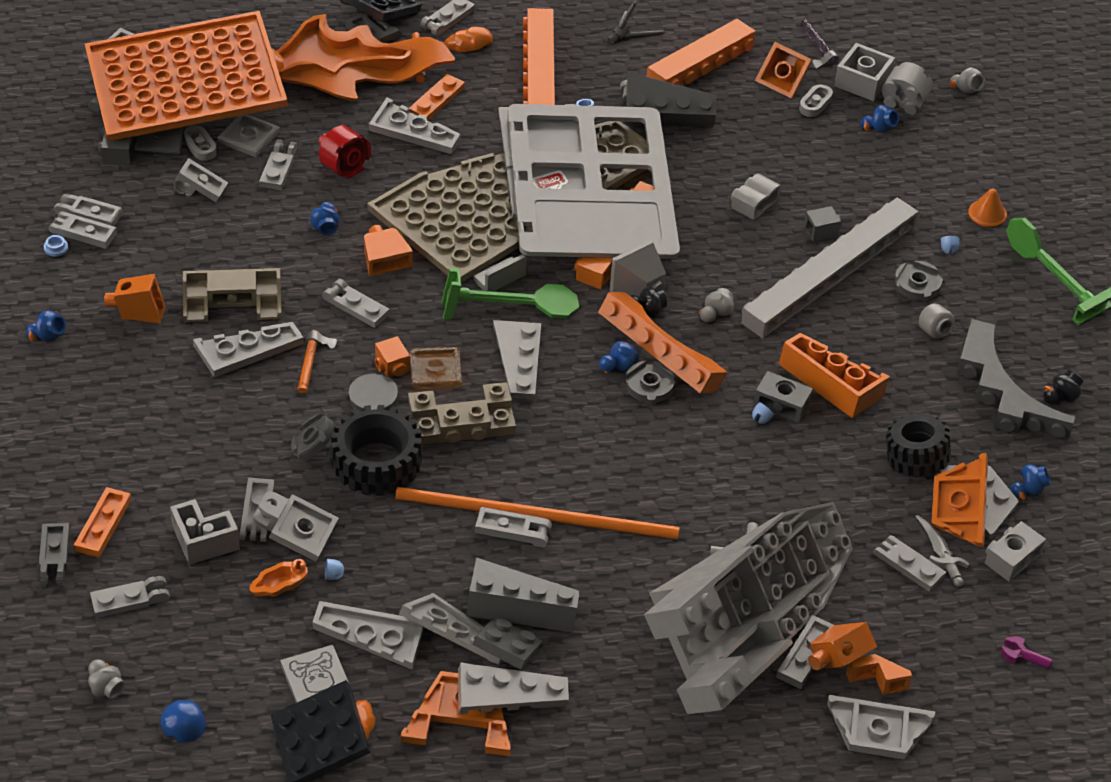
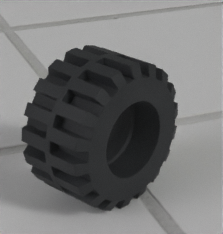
M913 413L912 415H904L901 419L894 420L893 424L888 426V431H886L887 460L891 468H895L896 472L903 473V475L908 477L912 475L920 478V476H931L930 474L932 473L937 474L940 472V469L947 467V463L951 459L950 429L943 420H938V417L934 415L928 416L925 413Z

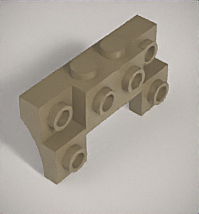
M280 268L183 271L184 323L208 322L209 308L257 306V320L282 319Z
M508 383L483 385L484 400L436 405L433 390L408 393L411 419H414L417 423V428H420L422 445L444 442L457 443L461 440H482L487 437L514 435L516 425L511 408L512 400Z

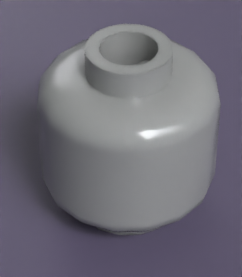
M935 303L928 305L922 310L918 322L919 327L933 338L940 339L952 332L955 320L949 310Z

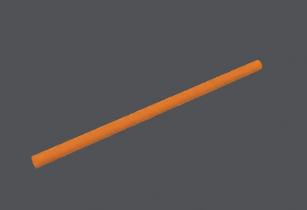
M397 487L395 496L396 500L479 512L481 507L545 518L556 523L678 540L680 528Z

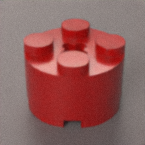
M346 125L337 126L319 138V160L321 164L344 178L349 179L363 171L365 160L369 161L371 157L370 142Z

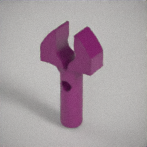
M1018 636L1005 638L1004 644L1016 649L1011 650L1002 646L1001 653L1007 661L1015 664L1016 660L1024 659L1047 669L1052 666L1053 661L1051 658L1026 649L1024 646L1025 639Z

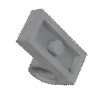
M188 158L174 181V188L178 193H186L188 196H191L197 190L209 199L217 202L228 182Z

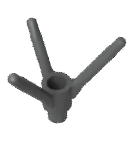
M633 1L628 11H624L618 26L612 30V34L607 39L614 44L617 40L621 41L623 38L664 34L665 31L630 32L626 22L637 4Z

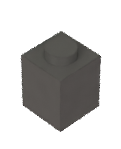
M832 206L806 211L804 228L812 242L839 236L842 220Z

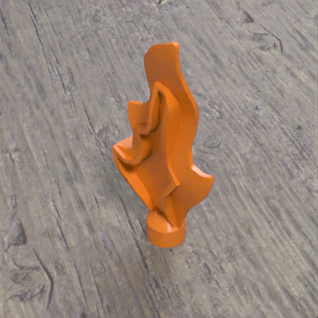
M326 14L315 15L304 21L289 41L276 51L272 49L281 81L313 87L335 97L350 101L358 100L355 91V84L364 81L386 84L403 83L434 66L455 62V57L446 45L431 37L413 38L391 44L382 43L372 35L368 25H360L349 31L332 30L327 24Z

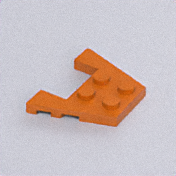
M440 671L424 696V701L420 708L416 709L411 717V722L401 732L402 743L426 745L430 722L486 728L488 732L485 753L510 756L511 751L502 708H493L492 712H481L480 709L469 710L465 714H459L458 673Z

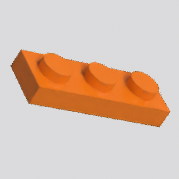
M446 74L409 107V112L417 116L421 114L427 117L429 121L465 88V82Z
M106 487L74 543L75 552L100 558L131 502V493Z

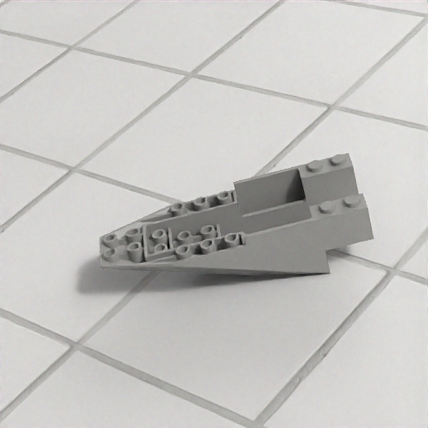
M834 502L782 512L649 593L654 606L644 616L654 639L669 638L687 679L677 689L687 714L723 710L793 644L791 638L808 623L811 616H816L825 607L853 549Z

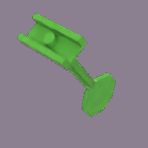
M1013 218L1010 220L1006 232L1011 247L1024 258L1037 257L1079 298L1081 304L1078 305L1072 319L1075 323L1081 325L1111 308V302L1109 301L1111 300V287L1096 296L1089 290L1086 291L1041 248L1042 245L1037 229L1026 218Z
M458 268L449 269L441 304L445 305L443 319L453 318L457 302H468V300L536 305L539 310L551 318L567 319L579 309L577 294L564 285L546 284L536 291L535 294L469 290V288L461 287L460 271Z

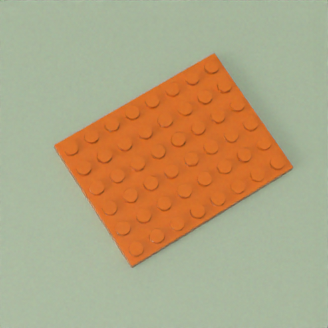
M260 11L85 44L108 141L288 106L287 97Z

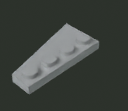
M388 97L369 123V131L451 155L460 142L459 133L439 123L433 124L427 120V117L421 114L417 116L409 112V108L404 105L399 107L393 104V100Z
M493 320V328L511 398L535 399L541 323Z
M293 322L261 327V331L256 332L242 330L238 331L239 335L225 337L224 334L214 335V339L211 340L193 339L194 348L214 378L304 344V338Z
M319 601L313 619V629L412 670L425 627L404 616Z
M460 663L458 668L459 714H465L469 710L480 709L481 712H492L493 708L507 707L508 710H518L520 706H531L533 709L566 706L569 701L568 677Z

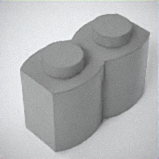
M761 174L749 177L745 185L733 191L731 195V208L755 220L780 198L781 185Z

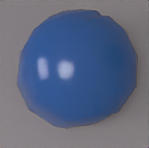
M190 700L174 701L164 709L160 718V724L165 735L176 738L179 743L198 739L204 733L207 725L201 708Z

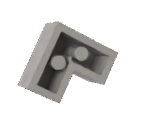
M196 499L170 507L172 527L189 565L240 550L238 528L229 510L204 518Z

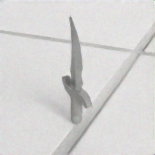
M916 515V518L920 521L930 538L933 550L941 557L937 558L931 555L929 561L942 569H946L954 585L961 587L964 584V580L961 578L956 565L968 568L969 563L962 558L953 557V553L948 549V544L939 531L928 521Z

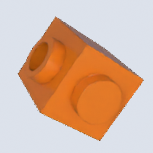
M398 336L375 343L376 367L379 372L383 371L389 378L399 377L410 371V355Z

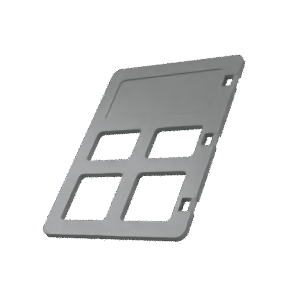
M512 104L508 107L507 114L519 248L522 254L526 256L614 258L651 240L654 243L659 258L673 259L679 255L680 246L660 113L657 109L650 107ZM527 120L576 121L578 123L581 152L530 150ZM594 122L644 123L648 154L599 152ZM515 126H522V131H515ZM532 167L582 168L585 189L535 188L533 186ZM600 169H648L652 174L654 190H605L602 187ZM519 175H527V181H520ZM524 226H532V232H524Z

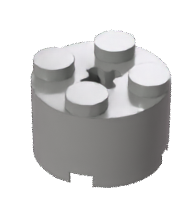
M904 62L899 66L896 65L882 86V95L885 99L884 104L892 108L898 106L903 108L906 113L914 115L922 107L932 90L933 81L930 75L927 77L924 74L925 70L914 63Z

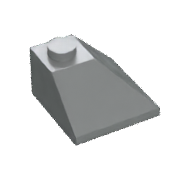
M651 240L612 258L610 292H626L629 296L636 295L639 297L641 291L645 288H652L654 290L665 289L666 272Z

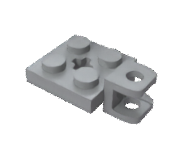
M271 491L265 492L253 516V521L256 524L271 531L270 539L315 562L339 519L293 494L290 499H287ZM267 501H273L276 506L267 503ZM262 514H264V515H266V516H268V517H270V518H269V519H266V518H264V517L262 516ZM307 525L309 532L300 530L298 526Z

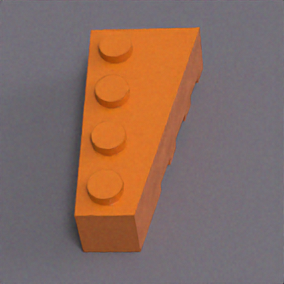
M801 333L784 342L778 363L851 418H854L884 397L890 376L881 373L879 376L871 372V367L863 363L859 366L848 361L849 356L841 352L832 353L828 351V346Z

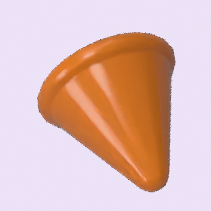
M995 189L988 190L981 198L972 203L968 210L971 220L984 227L999 226L1007 218L1006 209L1003 207Z

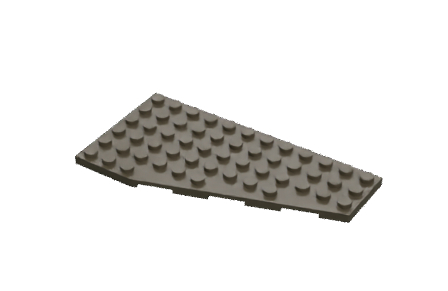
M607 121L595 125L599 152L648 154L647 140L624 123ZM490 153L461 161L459 166L430 174L427 171L421 172L367 203L370 213L389 228L397 229L408 244L447 276L450 268H458L461 283L519 248L517 218L512 216L504 153L499 155ZM601 168L602 187L605 190H614L647 169ZM524 226V232H532V226Z

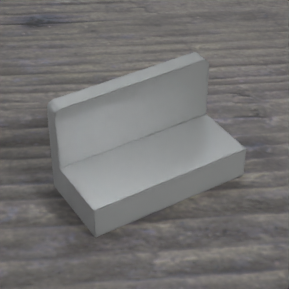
M523 254L516 258L510 257L474 275V282L484 291L494 292L526 275L527 258Z

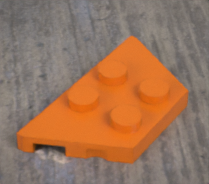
M987 453L978 455L979 459L965 465L963 462L955 466L951 471H944L934 476L932 525L978 547H984Z

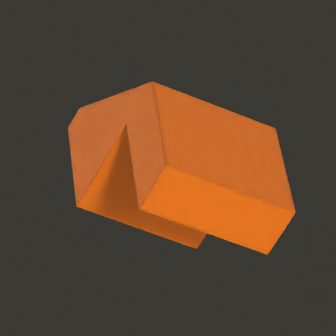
M876 654L857 658L848 664L846 671L849 682L876 678L882 695L909 690L912 678L910 670Z

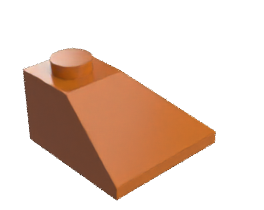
M774 42L755 81L792 99L812 59Z

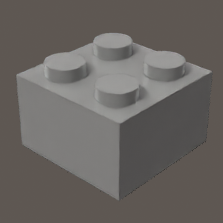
M855 43L837 66L834 86L874 101L882 91V86L894 68L895 57Z

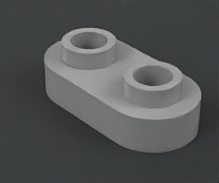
M822 84L813 86L800 101L799 111L801 114L807 117L818 116L831 102L832 89Z
M190 126L184 130V142L195 158L207 161L216 156V144L203 127Z

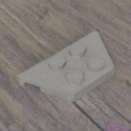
M947 465L945 469H940V472L936 475L944 471H951L957 465ZM988 466L985 518V536L989 540L993 538L995 532L1005 523L1007 517L1013 513L1019 503V500L991 466Z
M829 695L827 702L848 751L905 759L933 723L935 711Z

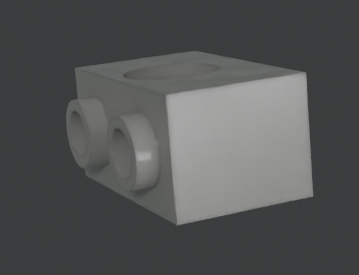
M1021 521L1014 528L1009 527L1001 539L998 541L994 540L989 544L986 549L987 557L985 564L1010 582L1042 554L1046 539Z

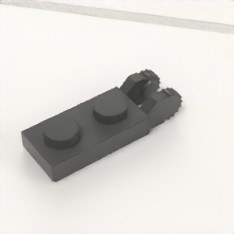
M69 523L42 524L39 556L41 588H47L49 584L48 571L57 570V586L64 587L65 570H67L70 539Z

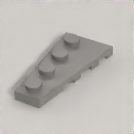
M434 593L402 605L399 614L473 651L490 662L498 665L505 662L472 645L476 635L484 627Z

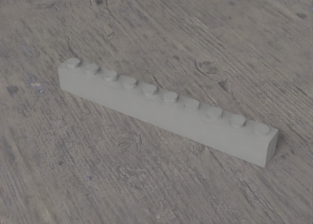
M898 197L890 203H886L875 214H870L861 224L855 225L847 234L841 235L836 242L826 246L818 255L809 258L801 267L795 268L786 278L780 279L772 288L763 291L754 301L748 302L742 309L741 324L761 338H764L916 226L918 210Z

